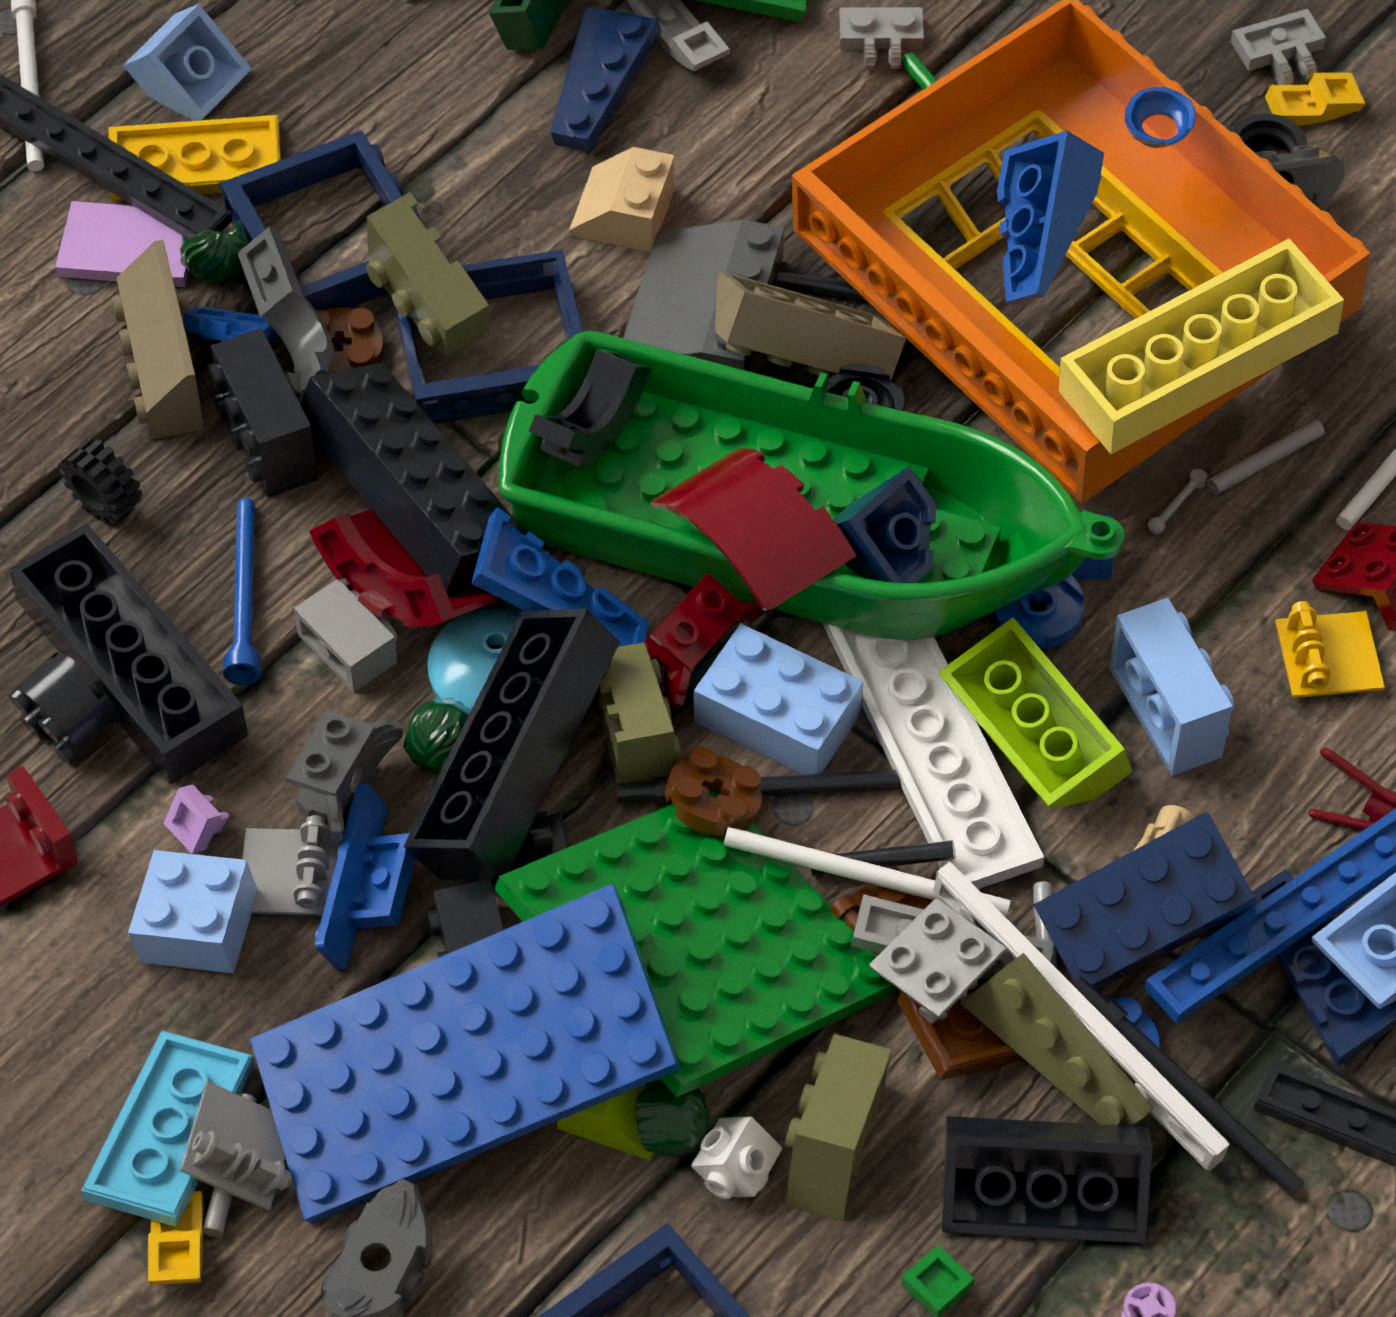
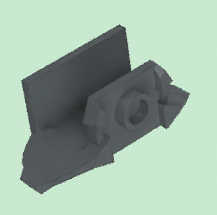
M1318 145L1297 146L1293 148V153L1277 155L1275 151L1255 153L1260 158L1267 159L1276 172L1287 171L1292 178V184L1298 186L1303 191L1305 197L1321 211H1325L1324 208L1345 178L1344 162L1338 160L1334 154L1320 150Z
M326 710L285 777L286 783L302 787L296 798V805L304 816L318 815L328 819L332 843L343 841L342 831H344V825L347 822L348 809L353 801L356 786L358 784H369L375 769L382 759L403 738V728L398 721L380 720L369 724Z
M400 1178L393 1186L385 1187L378 1192L371 1203L367 1202L359 1220H354L351 1223L344 1238L343 1251L337 1263L329 1266L321 1285V1292L324 1293L325 1297L323 1306L328 1313V1317H404L402 1309L406 1301L413 1302L417 1298L424 1281V1272L421 1271L431 1266L432 1254L428 1252L433 1240L427 1213L417 1184ZM371 1247H383L390 1252L391 1261L385 1269L370 1271L362 1265Z

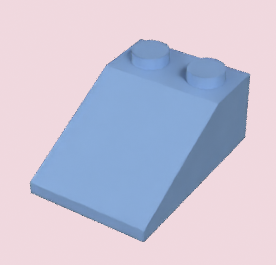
M1396 872L1312 936V942L1378 1009L1396 1001Z

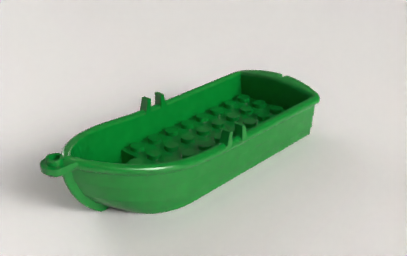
M584 331L575 334L550 354L536 369L521 391L522 396L526 400L534 401L535 403L527 404L523 401L515 403L506 426L501 448L498 480L499 491L504 499L512 503L514 518L527 533L530 531L544 542L543 545L693 587L709 573L735 598L743 601L757 600L721 551L700 530L683 517L666 509H653L650 501L732 451L747 448L763 453L765 457L763 462L773 469L783 465L804 484V490L800 493L815 511L823 506L833 519L852 502L905 468L911 467L936 503V521L930 525L929 550H934L933 569L917 583H896L866 579L843 564L773 608L839 628L884 639H927L962 628L1020 599L1028 593H1034L1061 582L1079 567L1085 557L1106 560L1116 556L1124 545V530L1116 520L1088 511L1080 512L1070 494L1047 469L1021 450L992 435L955 422L868 403L860 382L853 381L847 397L828 393V374L820 373L813 389L598 331ZM597 349L614 350L652 367L642 395L625 427L612 445L594 462L584 467H577L540 450L543 438L529 432L535 414L557 415L568 407L580 390Z

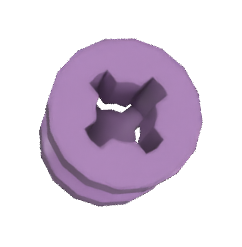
M1143 1283L1136 1285L1128 1292L1121 1317H1139L1141 1315L1143 1317H1175L1176 1304L1173 1296L1166 1288L1155 1283Z

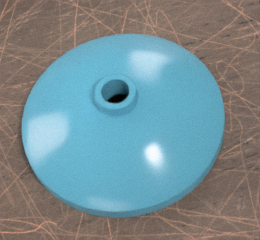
M504 605L485 606L462 614L443 627L434 639L428 655V676L436 697L441 699L446 697L453 698L455 701L462 702L471 712L520 612L524 610ZM492 646H502L499 649L490 648Z

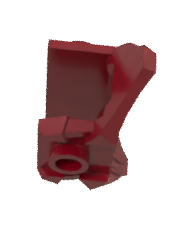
M709 573L672 609L644 641L649 658L657 659L658 664L666 668L664 682L670 709L679 710L683 706L692 669L726 630L733 625L756 619L766 612L757 601L740 602Z

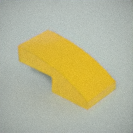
M1314 73L1308 85H1270L1265 96L1272 114L1284 116L1298 126L1321 123L1361 110L1365 105L1352 73Z
M202 1191L193 1192L177 1227L151 1220V1233H148L149 1285L201 1282L204 1236V1198Z

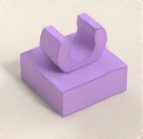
M193 784L178 788L163 823L191 854L205 851L213 834L220 833L223 830L229 817L227 812L219 813L212 805L214 801L212 796L202 795Z

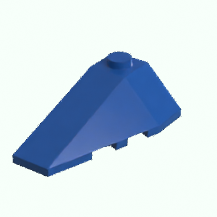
M1063 131L1004 150L997 196L998 202L1004 205L1005 220L1000 223V234L1007 238L1008 251L1003 257L1005 298L1006 302L1010 305L1020 304L1045 296L1097 195L1104 152L1069 131Z

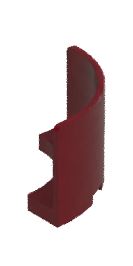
M740 448L650 501L653 509H666L683 517L700 530L735 568L763 610H771L856 557V554L827 510L822 506L815 511L800 492L804 490V484L783 465L773 469L764 463L765 457L763 453L753 449Z
M372 508L353 515L346 513L309 530L316 548L338 581L345 578L359 593L358 601L381 618L389 615L403 621L404 626L409 627L433 626L501 600V598L481 588L447 595L439 573L427 576L374 513Z

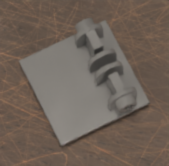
M318 815L307 817L300 830L246 828L242 860H247L258 889L251 914L323 915L327 900V889L332 881L337 862V851L341 844V841L332 843L330 829L325 824L326 820Z
M935 898L869 964V967L922 1005L919 1012L928 1022L934 1023L937 1019L944 1020L947 1017L946 1012L958 999L964 1000L968 996V989L974 990L978 986L977 981L989 968L995 969L998 966L997 960L1007 951V948Z
M208 1081L204 1087L180 1172L269 1211L276 1188L284 1190L291 1177V1172L284 1169L285 1153L272 1110Z

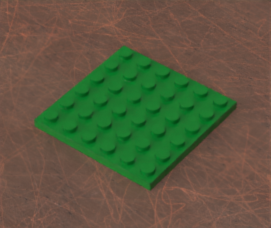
M713 791L708 793L713 798H717L719 795ZM672 804L503 874L498 878L495 891L524 922L610 884H613L618 889L681 1067L680 1070L665 1075L660 1079L676 1097H679L895 994L897 987L869 967V964L877 957L872 951L851 946L854 931L842 918L838 920L829 910L831 906L791 863L723 846L725 836L706 835L689 828L675 816L677 807ZM754 823L746 830L750 833L765 836Z

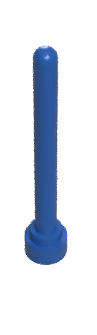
M242 498L237 504L233 646L229 648L223 660L224 678L236 685L252 684L261 675V657L252 646L255 503L250 498Z

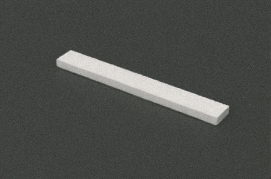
M950 861L938 870L933 893L948 907L1007 948V951L999 958L1005 966L1022 953H1025L1151 1104L1153 1109L1149 1113L1206 1171H1211L1223 1160L1229 1147V1143Z

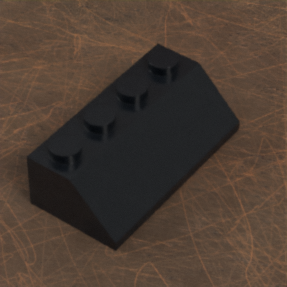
M946 1116L942 1232L1146 1243L1152 1142L1149 1128Z

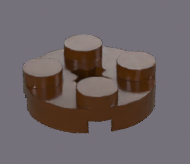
M334 307L325 310L315 309L331 336L332 344L337 342L349 344L344 345L343 351L340 352L335 351L333 346L328 373L382 363L384 357L383 334L379 325L374 321V316L370 310L348 307Z
M697 747L692 749L688 757L680 759L672 768L665 786V797L667 803L669 798H671L672 803L677 807L675 816L689 828L706 835L725 836L728 827L740 828V830L746 831L755 821L762 803V794L759 788L761 777L751 767L742 766L729 758L716 755L708 748ZM713 791L719 795L717 798H713L708 793Z

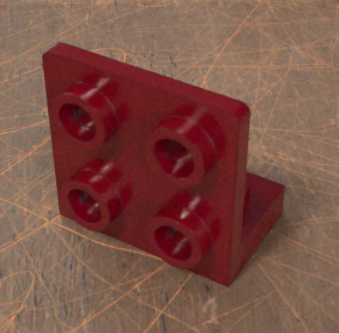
M1357 522L1314 576L1312 583L1315 589L1373 596L1388 630L1396 631V526Z
M24 766L6 775L11 794L6 796L8 804L0 808V907L78 864L71 833Z

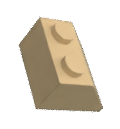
M632 147L593 166L569 229V236L651 252L675 190L674 155Z

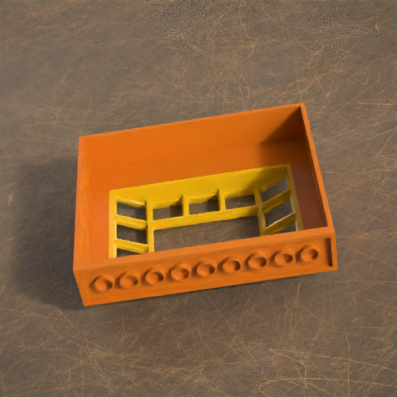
M1061 0L792 175L793 231L1035 461L1047 469L1075 499L1083 504L1276 367L1119 451L1110 454L1058 391L1060 367L956 271L957 268L1003 238L1000 234V223L1005 220V217L982 233L979 232L952 193L950 185L982 164L988 166L999 182L1002 166L999 153L1030 132L1036 133L1038 138L1042 139L1063 131H1069L1104 152L1101 179L1097 195L1092 204L1109 220L1078 241H1072L1065 256L1134 319L1148 313L1150 310L1133 295L1165 273L1171 274L1190 291L1273 246L1290 239L1344 299L1340 320L1342 322L1361 308L1370 252L1367 251L1365 245L1359 239L1351 237L1337 225L1334 218L1328 212L1321 211L1307 199L1298 186L1290 184L1277 173L1267 159L1260 158L1247 147L1237 133L1230 132L1217 121L1208 108L1200 106L1187 95L1178 82L1170 80L1157 69L1148 56L1141 55L1127 43L1119 31L1112 30L1105 24L1090 6L1082 4L1079 0ZM1151 87H1167L1189 98L1196 109V122L1190 133L1178 143L1164 148H1151L1135 140L1129 132L1124 118L1126 106L1130 99L1140 90ZM1164 115L1150 116L1142 124V128L1148 135L1158 139L1167 140L1177 135L1175 122ZM934 196L940 200L967 240V243L944 258L936 253L901 220L903 216ZM1120 231H1123L1155 260V262L1124 283H1119L1087 254Z

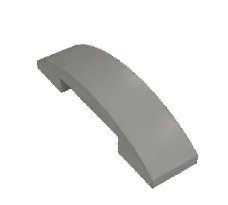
M626 0L636 15L659 20L662 31L656 41L667 53L688 69L696 71L730 54V48L708 22L700 25L681 0Z

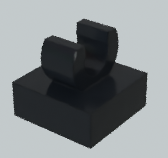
M547 811L537 813L534 824L528 831L518 852L521 867L567 848L560 813L548 815Z

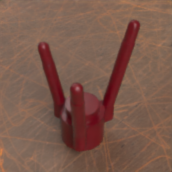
M1326 747L1320 750V754L1372 792L1362 810V813L1370 817L1366 821L1333 812L1311 809L1309 811L1311 818L1364 831L1396 809V793L1394 791L1384 788L1334 751Z

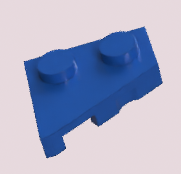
M195 306L184 313V330L196 334L197 339L204 341H225L262 328L268 342L279 336L260 315Z

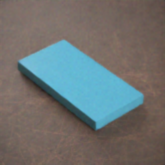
M161 1031L81 1189L83 1200L177 1227L199 1182L198 1179L180 1172V1168L205 1084L209 1081L237 1095L241 1094L255 1066L253 1055Z

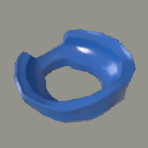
M1151 87L1140 90L1130 99L1125 108L1124 122L1135 140L1151 148H1164L1178 143L1190 133L1196 122V109L1189 98L1176 90L1167 87ZM1164 115L1175 122L1177 135L1167 140L1158 139L1148 135L1142 128V124L1150 116Z

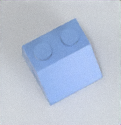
M200 4L174 14L123 65L149 98L193 121H201L252 69Z

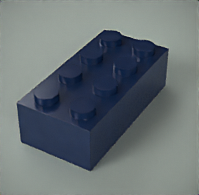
M1208 811L1033 904L1073 980L1075 981L1078 977L1082 976L1097 991L1258 905L1252 890Z

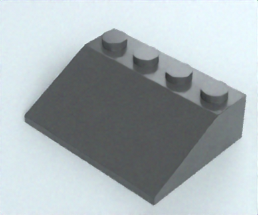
M741 219L659 231L623 338L750 372L756 351L753 350L751 356L735 353L726 348L727 342L715 332L717 278L719 272L723 271L775 286L777 273L781 271L784 258V227Z

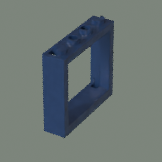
M362 130L220 182L223 206L231 212L232 225L234 227L235 221L242 223L249 243L266 230L254 209L255 206L361 167L384 206L402 197L403 192L394 172L388 174L386 171L384 158L379 146L376 143L371 145ZM415 207V214L417 215V217H418L419 220H420L419 214H418L417 209H416V207ZM369 261L300 287L303 296L312 307L322 310L334 307L351 308L388 294L383 286L378 288L371 281L366 269Z
M563 249L461 265L485 300L554 289L566 341L575 334L583 332ZM393 303L413 400L434 424L511 412L517 401H523L527 404L535 403L534 401L526 400L522 396L521 391L540 365L425 383L411 318L409 315L405 317L400 314Z
M666 1223L538 1317H603L672 1265L717 1317L750 1316L674 1229Z

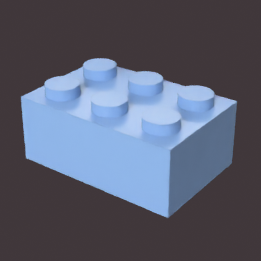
M1168 597L1117 615L1109 669L1171 776L1222 758L1226 737L1229 736L1228 726L1231 712L1234 710L1233 697L1228 687L1224 684L1220 685L1214 676L1212 663L1207 652L1203 648L1198 649L1192 639L1190 625L1185 615L1181 612H1176Z
M740 623L694 690V722L803 775L821 774L862 713L864 681Z

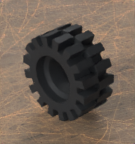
M93 438L84 440L58 464L60 476L66 479L63 481L65 487L73 491L72 497L75 500L79 499L83 503L81 507L86 512L91 510L92 516L97 520L101 518L105 524L111 523L112 525L139 503L143 496L142 491L138 489L140 487L139 481L132 478L134 473L131 468H126L123 465L125 461L122 457H116L114 450L109 446L105 448L103 442L98 439L96 441Z

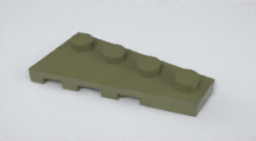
M1025 953L1014 959L960 1002L961 1005L1097 1123L1133 1126L1153 1109L1151 1104Z

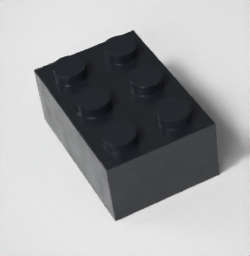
M262 328L211 345L214 364L208 366V372L215 390L218 391L212 394L214 405L220 418L228 417L231 423L228 426V430L237 451L244 449L247 458H244V463L253 484L260 482L267 498L317 481L311 425Z

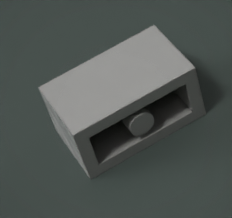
M336 579L294 607L297 634L354 693L398 663L396 651L398 637L388 621L383 618L378 620L370 610L358 601L359 593L356 590L350 591L340 580Z

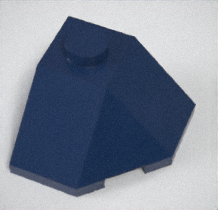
M911 467L905 468L858 498L833 518L856 554V557L846 562L845 565L862 577L883 582L917 583L933 569L934 550H929L930 525L936 521V503Z

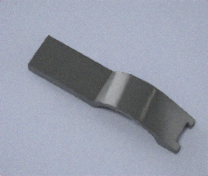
M268 227L240 250L238 256L260 317L274 329L291 354L295 365L294 373H287L285 376L296 398L302 395L303 390L306 389L310 376L329 372L333 345L323 320L302 294L281 234Z

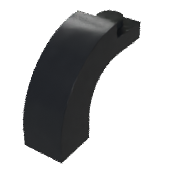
M597 349L586 378L568 407L557 415L535 414L529 432L543 438L540 450L577 467H584L594 462L612 445L625 427L642 395L652 367L614 350Z

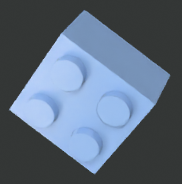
M154 850L128 931L140 962L234 973L258 890L247 860Z

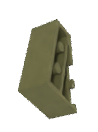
M409 192L367 216L369 264L366 265V269L371 281L378 288L383 286L392 296L393 303L400 314L405 317L409 315L418 325L419 332L425 342L429 345H435L447 357L489 333V305L459 261L456 260L451 264L448 262L436 242L441 240V235L434 226L426 230L415 214V207L418 205V202L412 193Z
M644 642L617 648L611 660V665L604 674L595 693L617 784L654 782V777H669L674 765L682 759L677 735H674L669 702L667 697L662 696L659 687L662 686L657 659L650 660Z
M834 1034L827 1053L818 1052L811 1080L816 1081L815 1085H805L798 1113L803 1114L801 1119L792 1118L787 1133L785 1147L793 1149L785 1200L786 1206L840 1221L844 1220L848 1206L847 1201L851 1179L856 1180L861 1162L857 1161L865 1139L870 1137L886 1086L892 1049Z

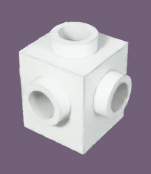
M752 1117L719 1118L713 1130L702 1140L701 1150L691 1167L705 1179L706 1188L718 1197L730 1199L731 1197H755L756 1193L766 1184L768 1173L783 1148Z

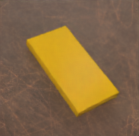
M278 115L109 127L110 140L202 195L221 193L220 182L281 160ZM110 192L111 201L123 200Z

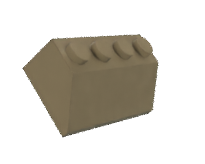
M164 239L154 241L117 277L120 295L111 297L116 322L125 321L127 329L119 330L124 356L133 355L134 359L133 363L126 364L131 390L139 388L141 390L142 396L134 398L139 424L148 423L151 440L204 430L194 368Z
M719 272L717 278L715 332L727 342V349L745 356H751L753 350L768 354L767 360L785 367H792L793 362L808 365L807 371L820 376L821 372L826 373L828 378H831L833 373H840V368L848 365H870L884 370L890 375V381L892 380L906 337L880 316L727 272Z

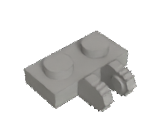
M922 7L840 8V50H864L865 69H874L877 61L876 50H889L891 69H900L901 50L923 49Z
M1308 9L1233 30L1231 43L1248 71L1270 65L1272 75L1275 81L1278 82V85H1291L1294 83L1292 69L1287 62L1291 58H1294L1296 69L1304 81H1310L1313 74L1317 73L1314 58H1312L1310 53L1324 49L1326 40L1324 33Z

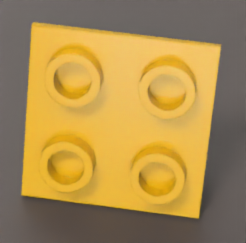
M1300 601L1292 605V611L1289 613L1288 618L1275 619L1292 698L1384 690L1385 686L1366 611L1317 615L1316 610L1310 607L1308 602Z

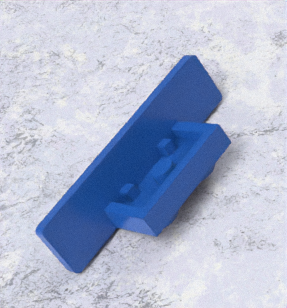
M367 783L356 786L353 801L349 806L343 841L338 847L335 870L331 884L327 889L325 908L315 936L316 949L336 970L347 968L357 929L399 926L415 862V857L403 847L410 833L381 836L388 808Z

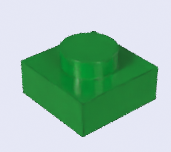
M937 1245L901 1277V1286L933 1317H941L973 1288L974 1278Z

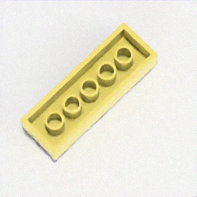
M1287 239L1062 357L1058 391L1108 452L1113 454L1338 334L1344 299L1290 239Z

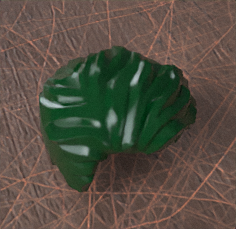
M235 221L233 231L229 233H221L210 229L203 230L191 238H186V235L182 236L180 247L181 265L193 277L208 285L229 284L243 276L245 273L238 252L249 244V239L242 223Z
M448 697L444 699L433 698L431 701L428 700L418 706L407 726L403 744L405 752L414 764L426 767L432 774L439 776L470 714L468 707H465L462 702Z
M660 1079L645 1084V1089L639 1092L636 1099L635 1109L640 1140L648 1152H654L656 1156L692 1157L695 1154V1151L701 1146L710 1121L709 1109L705 1103V1094L699 1088L676 1097Z

